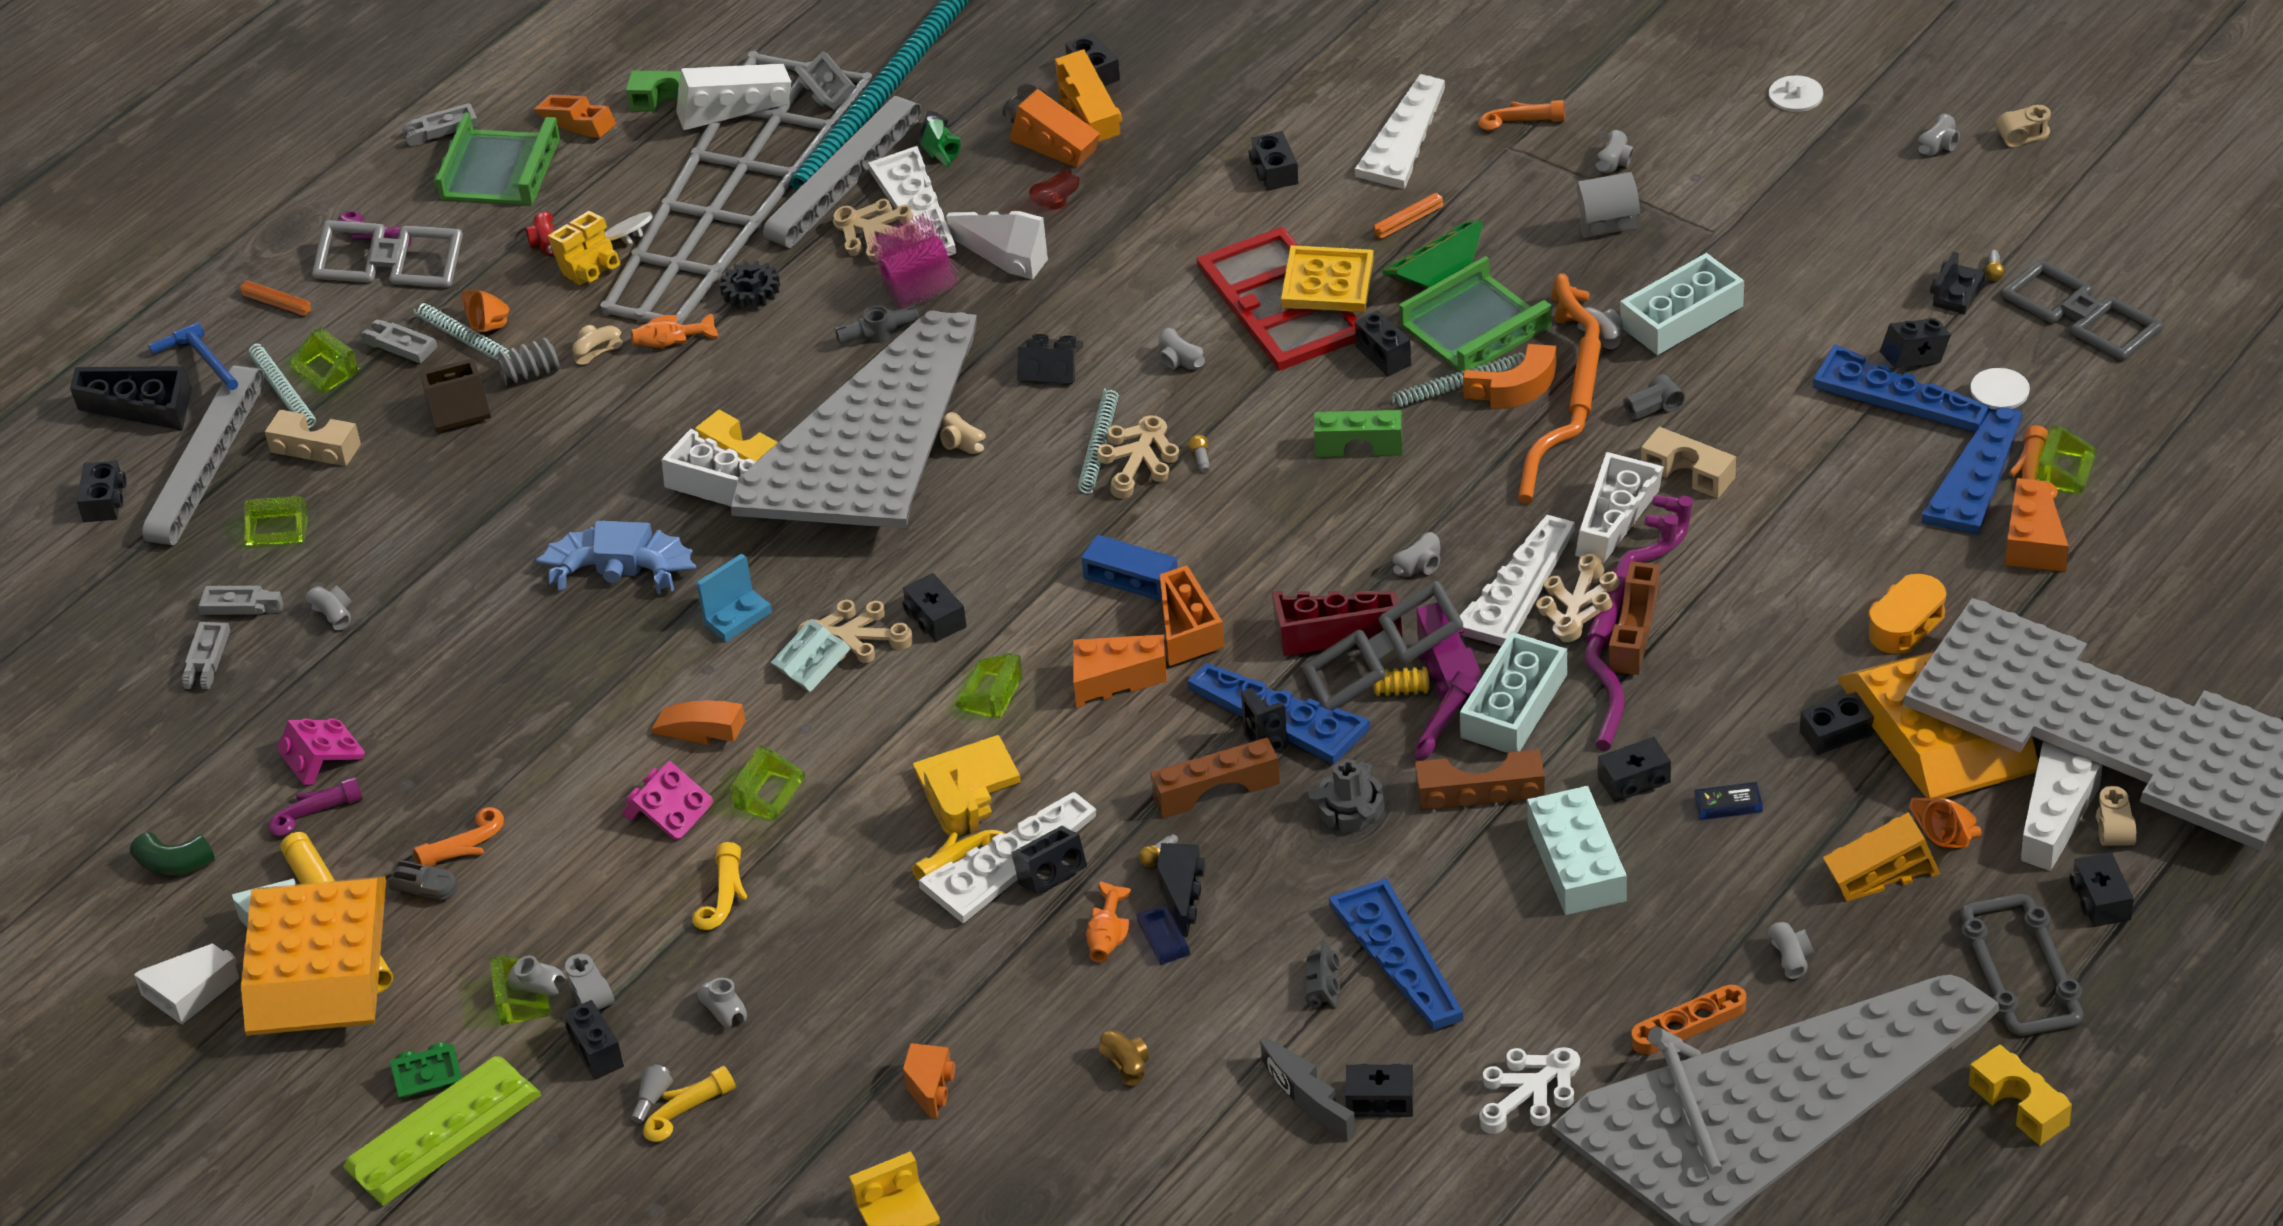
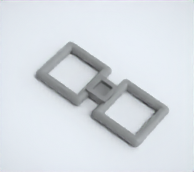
M331 220L323 223L312 270V276L315 279L371 283L375 278L377 267L392 268L389 280L394 285L449 288L452 285L463 236L460 229L405 225L401 227L398 239L384 238L385 226L383 224ZM333 231L373 234L365 272L324 269ZM410 237L451 239L442 277L402 274Z

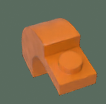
M1528 344L1523 362L1508 371L1465 370L1463 376L1464 399L1490 401L1491 409L1517 407L1537 399L1548 390L1554 380L1557 368L1556 346Z

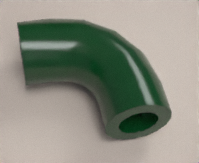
M146 832L136 837L130 846V854L141 866L154 874L164 876L187 875L215 861L214 853L202 835H197L182 844L170 846L162 843L155 834Z

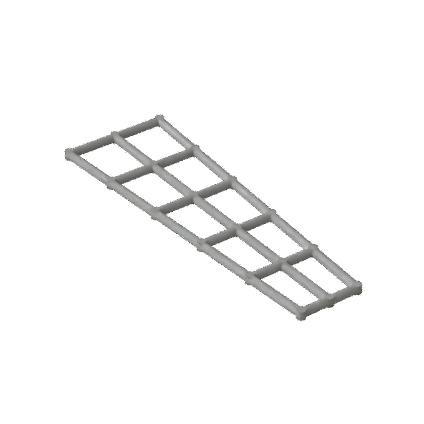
M751 51L748 53V58L744 65L784 64L786 70L795 71L794 68L797 65L805 69L811 62L804 63ZM842 70L851 82L858 84L856 89L843 101L832 117L827 120L787 113L804 88L797 78L790 89L788 104L778 106L774 110L765 109L746 114L747 116L768 119V122L744 157L741 158L705 151L722 121L708 124L696 147L691 150L690 157L667 196L662 199L660 208L637 247L631 251L630 259L607 298L601 302L602 314L604 316L615 315L634 319L638 323L650 322L658 316H663V314L654 313L651 310L678 271L706 275L675 314L677 316V323L682 324L715 281L720 279L722 272L755 230L761 227L762 221L791 186V176L799 169L800 165L804 163L812 151L816 149L817 145L832 130L833 126L837 124L845 112L849 110L850 106L861 96L866 87L869 86L872 82V74ZM783 122L821 130L791 167L754 161L779 123ZM704 161L734 167L735 170L710 206L704 207L676 201L698 162ZM747 171L783 177L754 215L748 216L720 210ZM674 211L702 217L675 257L646 252L669 212ZM718 220L745 226L716 264L711 266L686 260L712 221ZM643 262L667 267L640 308L635 309L616 305L639 263Z

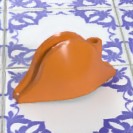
M463 290L461 299L469 325L473 331L487 332L506 325L507 316L510 311L506 303L484 291Z
M1912 798L1909 808L1926 836L1938 846L1967 848L1971 839L1979 838L1982 834L1981 828L1975 826L1977 820L1974 814L1953 800L1944 798Z

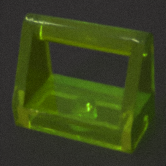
M322 327L310 333L289 362L290 367L324 392L329 391L359 372L354 351ZM321 355L332 363L333 366L325 377H322L306 364Z
M2051 425L2039 461L2037 480L2050 482L2060 490L2082 493L2097 452L2096 448L2066 428ZM2060 453L2082 457L2076 477L2056 465Z
M302 496L245 500V545L304 542L308 519L307 502ZM296 516V531L255 534L257 519Z
M1008 653L979 660L955 703L956 707L964 711L1001 718L1023 678L1020 655ZM985 673L997 676L989 691L974 694Z
M759 745L730 787L734 808L776 820L806 775L804 771L772 749ZM774 774L789 780L771 805L757 794L769 776Z
M504 955L490 957L495 1005L500 1025L549 1016L551 1011L549 996L535 993L536 1002L510 998L507 977L512 967L521 958Z

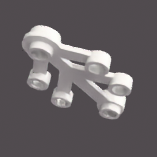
M1565 1047L1554 1049L1549 1055H1526L1524 1050L1514 1048L1509 1050L1506 1056L1509 1069L1513 1071H1520L1524 1068L1543 1069L1538 1073H1503L1500 1068L1491 1066L1483 1071V1084L1489 1089L1519 1087L1498 1104L1489 1103L1480 1111L1481 1129L1489 1134H1497L1506 1127V1115L1533 1094L1534 1105L1530 1109V1120L1536 1126L1547 1125L1550 1122V1108L1547 1105V1083L1557 1077L1558 1086L1554 1090L1555 1104L1562 1108L1571 1106L1574 1102V1090L1570 1087V1077L1574 1076L1579 1069L1580 1057L1576 1051ZM1518 1058V1059H1521V1060H1519V1061H1513L1512 1059ZM1492 1076L1497 1077L1496 1079H1489ZM1560 1095H1568V1097L1563 1098ZM1543 1113L1545 1115L1537 1116L1536 1114Z

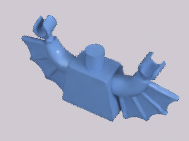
M596 521L595 529L590 527L582 532H569L562 540L549 543L547 551L535 560L540 564L557 566L549 571V586L558 583V590L566 588L567 574H571L580 567L596 564L597 572L603 574L604 579L609 583L619 582L621 575L635 576L639 574L642 567L651 569L655 575L654 582L658 594H661V589L669 587L671 591H674L672 576L669 572L696 569V565L690 560L693 552L692 549L684 547L679 537L668 536L661 530H657L652 536L650 523Z

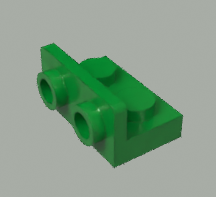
M436 1043L429 1046L428 1051L416 1054L415 1051H406L396 1055V1059L390 1060L399 1100L449 1088L462 1079L454 1044Z

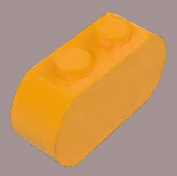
M1925 574L1906 575L1897 584H1893L1887 591V594L1879 602L1875 601L1869 609V639L1877 649L1890 654L1910 652L1945 618L1944 602L1946 601V589L1938 579Z

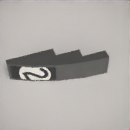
M1263 1037L1260 1040L1261 1061L1280 1088L1298 1107L1320 1125L1348 1142L1355 1135L1354 1112L1336 1102L1335 1088L1317 1079V1065Z

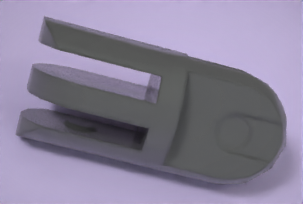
M399 860L398 867L395 869L393 877L389 882L391 890L436 900H446L452 897L457 891L458 886L455 876L446 869Z

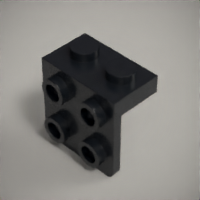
M1033 334L1032 338L1026 339L1025 342L1018 346L1017 380L1073 384L1075 382V356L1083 348V341H1077L1076 336L1070 335L1059 336V339H1049L1047 334Z

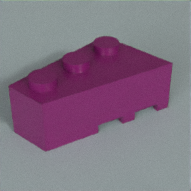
M1438 602L1417 608L1418 642L1449 623ZM1463 628L1417 657L1419 661H1424L1425 667L1428 670L1429 680H1434L1440 701L1443 700L1451 687L1450 682L1457 671L1467 675L1477 684L1482 678L1471 647L1466 648L1459 634L1464 633ZM1469 696L1465 698L1458 709L1463 708Z

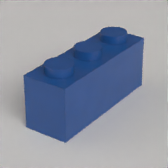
M1096 535L1081 557L1084 579L1158 601H1162L1160 574L1178 568L1177 557L1101 535Z

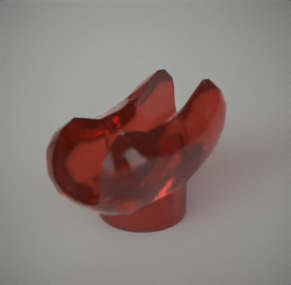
M1064 169L1044 182L1033 184L1029 189V195L1038 205L1058 210L1065 207L1067 204L1066 198L1078 189L1080 179L1078 176L1072 175L1070 169Z

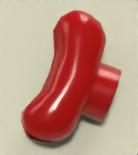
M544 211L535 215L533 219L534 225L526 227V233L530 248L540 247L545 255L553 256L554 252L547 236L554 232V225L551 224L553 215Z

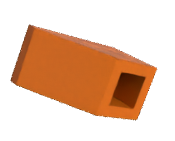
M911 1043L903 1066L906 1089L930 1118L937 1119L940 1107H945L947 1103L948 1081H953L955 1062L950 1059L949 1047Z

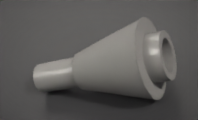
M657 1064L643 1068L638 1104L631 1116L634 1122L642 1124L650 1107L657 1102L673 1083V1078L670 1076L668 1069Z

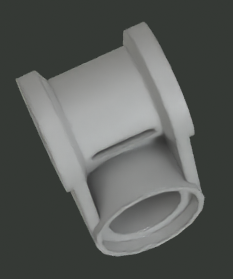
M575 954L567 959L565 970L569 977L570 991L573 993L578 1006L592 1000L597 1009L600 1010L615 1003L614 996L606 979L601 976L590 956Z

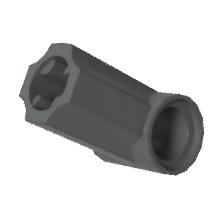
M1663 374L1655 377L1650 382L1648 388L1623 398V406L1627 416L1633 421L1662 408L1666 412L1677 410L1685 401V393L1667 375Z

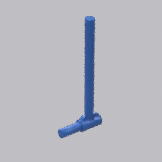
M199 322L173 332V335L148 345L153 355L175 345L181 346L190 343L230 390H235L238 387L237 380L200 339L205 335Z

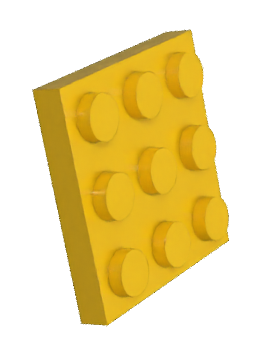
M1291 245L1281 296V308L1365 312L1374 250Z

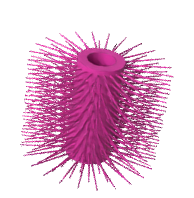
M923 221L920 226L924 228L925 233L923 229H920L918 222H913L911 226L908 223L906 226L902 224L904 227L899 234L896 229L893 233H886L883 238L882 236L876 238V243L878 244L879 241L881 247L879 246L878 249L877 245L872 244L878 250L875 254L878 257L877 262H879L880 269L877 270H880L884 283H887V297L888 285L890 293L892 288L894 299L896 292L897 295L899 292L900 296L902 294L905 297V300L908 293H911L912 297H914L917 293L916 289L918 293L921 290L924 292L921 296L926 292L929 293L928 289L931 285L934 287L933 283L936 285L935 291L938 294V289H941L940 286L947 279L946 275L950 279L947 271L949 268L952 270L950 265H947L950 261L947 253L951 252H947L940 239V225L939 237H937V230L935 235L933 224L931 230L930 228L928 230L925 221ZM891 233L895 239L893 240V242L892 240L890 242L888 239V236H890Z

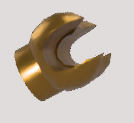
M1117 1030L1103 1032L1100 1036V1042L1102 1043L1099 1047L1100 1054L1109 1059L1118 1068L1123 1083L1131 1087L1138 1085L1144 1078L1145 1062L1149 1060V1052L1145 1042L1140 1037L1129 1040Z

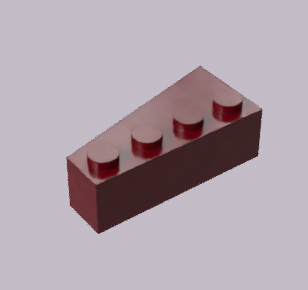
M1272 591L1274 619L1283 656L1326 650L1357 630H1362L1369 640L1383 631L1379 617L1399 604L1396 591H1356L1354 596H1346L1340 593V591H1328L1327 596H1310V591H1297V596H1283V591ZM1400 617L1397 620L1393 621V623L1395 624L1399 634L1403 638L1402 621Z

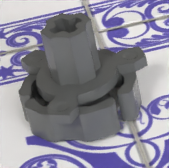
M1344 759L1342 762L1334 765L1333 779L1325 777L1318 787L1308 789L1309 802L1318 804L1320 820L1328 828L1336 826L1335 815L1338 817L1339 830L1342 833L1360 831L1366 825L1379 820L1384 812L1383 787L1375 777L1371 776L1373 769L1371 764L1362 761L1356 764L1355 760ZM1372 795H1374L1376 798L1375 802L1373 804H1370L1369 802L1372 799ZM1326 806L1333 807V811L1328 809Z

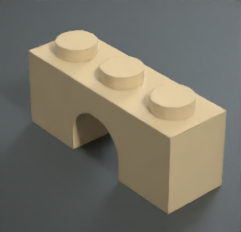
M279 410L265 430L271 453L340 466H347L361 445L356 423L330 419L322 429L310 432L305 414Z
M1658 427L1641 447V461L1664 466L1662 477L1667 478L1677 469L1693 470L1692 489L1715 498H1719L1736 476V456L1662 427Z

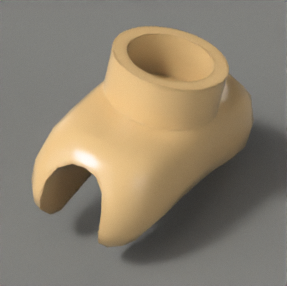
M593 325L583 327L579 331L577 341L574 342L572 347L575 362L578 365H587L598 356L620 348L623 344V341L619 338L621 335L620 329L612 325L598 329Z
M950 412L943 416L940 440L946 449L958 448L969 454L983 452L984 446L977 443L986 438L982 430L968 424L957 413Z

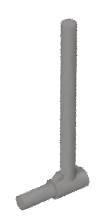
M1654 1027L1648 1034V1041L1659 1047L1663 1052L1708 1171L1712 1175L1718 1174L1722 1171V1166L1678 1056L1689 1059L1701 1055V1052L1684 1043L1681 1038L1660 1027Z

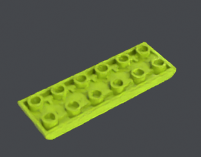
M494 1056L350 1155L343 1166L344 1170L383 1207L539 1098L541 1092L527 1079L522 1077L503 1057Z

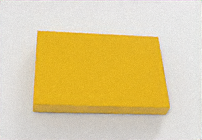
M999 735L913 763V770L924 792V770L950 759H953L958 770V785L965 782L968 789L984 783L988 792L991 793L1021 783L1020 774Z

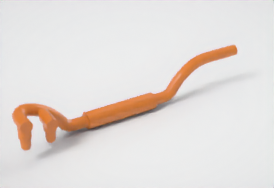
M1560 273L1555 277L1550 295L1553 301L1558 302L1554 320L1561 324L1567 321H1576L1586 329L1585 336L1580 340L1569 412L1572 415L1571 423L1545 434L1528 451L1524 461L1518 496L1519 502L1523 504H1530L1533 501L1538 465L1543 454L1556 444L1578 436L1585 426L1586 417L1591 412L1592 396L1601 349L1599 323L1578 302H1588L1590 293L1570 286L1569 278L1564 273Z

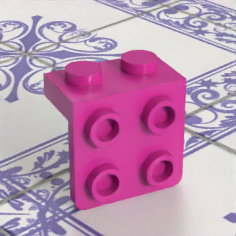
M306 718L302 720H288L277 751L303 785H314L323 760L363 759L365 751L340 720L333 718L328 720H311Z
M669 760L660 770L655 767L643 780L646 785L642 790L636 787L625 799L628 806L622 812V815L631 822L641 811L673 840H680L713 804V798Z

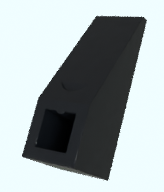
M1161 843L1157 864L1159 888L1183 937H1188L1190 924H1196L1197 906L1194 905L1195 900L1200 901L1201 882L1198 879L1205 875V858H1200L1199 845Z

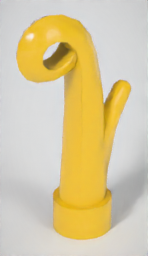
M993 829L984 830L956 842L957 832H952L946 843L929 858L925 857L912 866L913 874L919 882L922 877L951 861L954 864L967 856L968 851L975 847H984L992 842L993 837L1000 833L1005 835V833Z
M723 842L716 848L715 862L718 865L717 908L705 906L699 908L693 914L692 923L700 930H713L726 920L735 892L741 900L745 901L747 899V894L742 886L739 875L741 848L739 845L732 842Z
M723 1065L710 1072V1076L702 1081L681 1089L664 1092L662 1094L663 1099L669 1101L649 1116L643 1126L644 1137L651 1142L666 1140L673 1131V1125L669 1120L719 1094L723 1096L734 1090L736 1085L727 1068Z

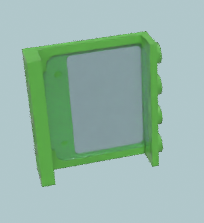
M464 113L461 122L456 126L454 139L449 142L447 155L442 158L440 171L434 177V187L438 189L440 200L533 205L560 140L556 118L546 117L539 133L475 130L473 129L470 113Z
M1487 256L1471 263L1469 266L1399 304L1400 326L1460 373L1462 370H1471L1472 367L1477 368L1478 365H1486L1488 362L1493 361L1552 327L1551 304L1543 300L1532 307L1490 276L1489 258Z

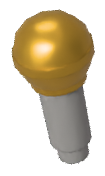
M1992 250L1989 254V264L1985 268V275L1991 281H1999L2004 276L2005 269L2000 264L1998 251Z
M1195 435L1189 441V449L1196 455L1201 472L1207 473L1210 466L1207 456L1209 442L1205 436Z
M1172 834L1162 839L1156 845L1143 847L1138 855L1140 863L1148 868L1156 866L1158 864L1161 843H1177V836Z

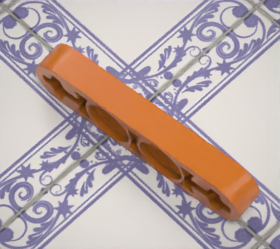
M1726 985L1644 1020L1633 1027L1631 1045L1637 1053L1642 1055L1654 1054L1661 1051L1659 1047L1647 1040L1650 1030L1654 1027H1660L1684 1041L1739 1017L1746 1010V992L1737 985ZM1700 1009H1706L1712 1015L1701 1018L1695 1015V1012ZM1670 1022H1679L1683 1025V1028L1671 1030L1666 1025Z

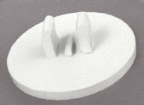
M1786 76L1778 79L1771 85L1769 98L1776 107L1782 110L1803 112L1811 110L1821 103L1823 89L1817 81L1809 77Z
M644 212L618 223L605 232L606 238L611 241L621 237L625 244H631L632 240L628 234L634 232L635 237H643L640 227L653 218L651 212Z
M1991 368L1978 373L1973 378L1970 390L1972 397L1976 401L1988 405L1990 409L1998 410L1999 408L2006 407L2013 409L2022 405L2029 396L2030 387L2026 378L2016 371L2006 368Z

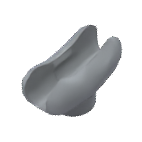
M1946 113L1939 115L1934 126L1919 136L1918 140L1923 144L1918 148L1921 155L1934 156L1943 149L1953 151L1956 148L1960 132L1956 130L1954 118Z
M1612 130L1608 133L1609 141L1606 147L1597 154L1601 161L1597 162L1595 166L1602 173H1611L1618 166L1628 168L1634 151V147L1627 145L1625 133L1620 130Z
M1591 307L1584 308L1599 323V340L1603 347L1608 350L1616 349L1621 343L1620 328L1622 327V321L1617 312L1613 309L1601 312ZM1578 322L1579 330L1585 332V327Z
M1165 328L1161 331L1159 345L1162 351L1159 353V357L1167 368L1175 370L1180 365L1186 369L1195 370L1204 365L1205 359L1202 356L1203 349L1183 340L1175 329Z
M1433 532L1424 533L1412 546L1396 553L1392 560L1397 564L1394 566V573L1401 577H1410L1419 572L1426 575L1434 573L1440 564L1441 547L1438 536Z
M337 585L330 591L317 586L306 593V602L312 604L313 610L325 614L327 621L332 623L335 630L347 628L351 621V615L346 608L352 601Z
M1776 922L1769 927L1768 936L1772 938V944L1781 952V967L1785 969L1786 977L1792 980L1799 979L1808 969L1805 957L1815 953L1805 929L1794 933L1788 923Z
M528 955L519 959L512 967L507 977V984L514 991L556 996L559 991L554 984V980L562 983L566 981V977L558 968L540 963L534 956Z
M716 978L699 987L697 992L698 1000L710 1010L723 1027L731 1028L734 1015H736L740 1023L746 1021V1008L735 993V986L732 980Z

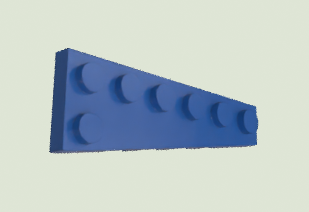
M1835 344L1813 379V388L1974 432L1978 430L1988 415V405L1948 391L1933 383L1924 385L1917 382L1913 375L1905 373L1903 376L1890 371L1891 366L1883 363L1877 366L1867 362L1866 356Z

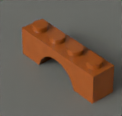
M1630 561L1625 580L1624 599L1619 625L1614 624L1609 644V667L1613 672L1640 674L1660 593V565Z
M1268 737L1150 772L1153 799L1162 818L1192 810L1196 801L1204 792L1219 784L1239 783L1247 787L1250 792L1280 784L1278 757Z
M1540 749L1508 752L1505 761L1498 768L1478 774L1458 770L1446 758L1415 761L1420 810L1527 800L1545 795V776Z

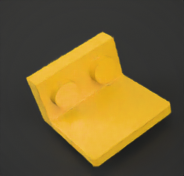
M911 1151L849 1176L853 1201L867 1226H936L940 1224V1218L919 1181L917 1163Z

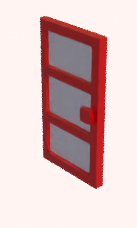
M1284 227L1273 229L1196 258L1199 270L1278 371L1355 343L1354 321L1358 320L1356 315L1349 311L1281 308V296L1291 245L1299 246Z

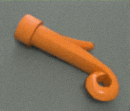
M1554 100L1547 104H1523L1512 101L1509 108L1492 110L1479 118L1478 125L1485 131H1493L1498 129L1504 121L1552 120V122H1565L1564 100Z
M2032 425L2026 428L2023 452L2018 462L2009 472L2011 477H2015L2022 470V479L2036 480L2043 449L2046 448L2048 442V431L2044 427ZM2048 482L2054 499L2057 496L2058 490L2055 485Z
M494 807L481 809L475 815L478 828L430 845L425 843L414 847L412 851L416 863L434 867L436 863L443 860L468 855H482L484 850L481 847L474 846L489 839L502 828L504 824L503 814ZM491 818V819H493V820H492V821H487V820H485V819Z

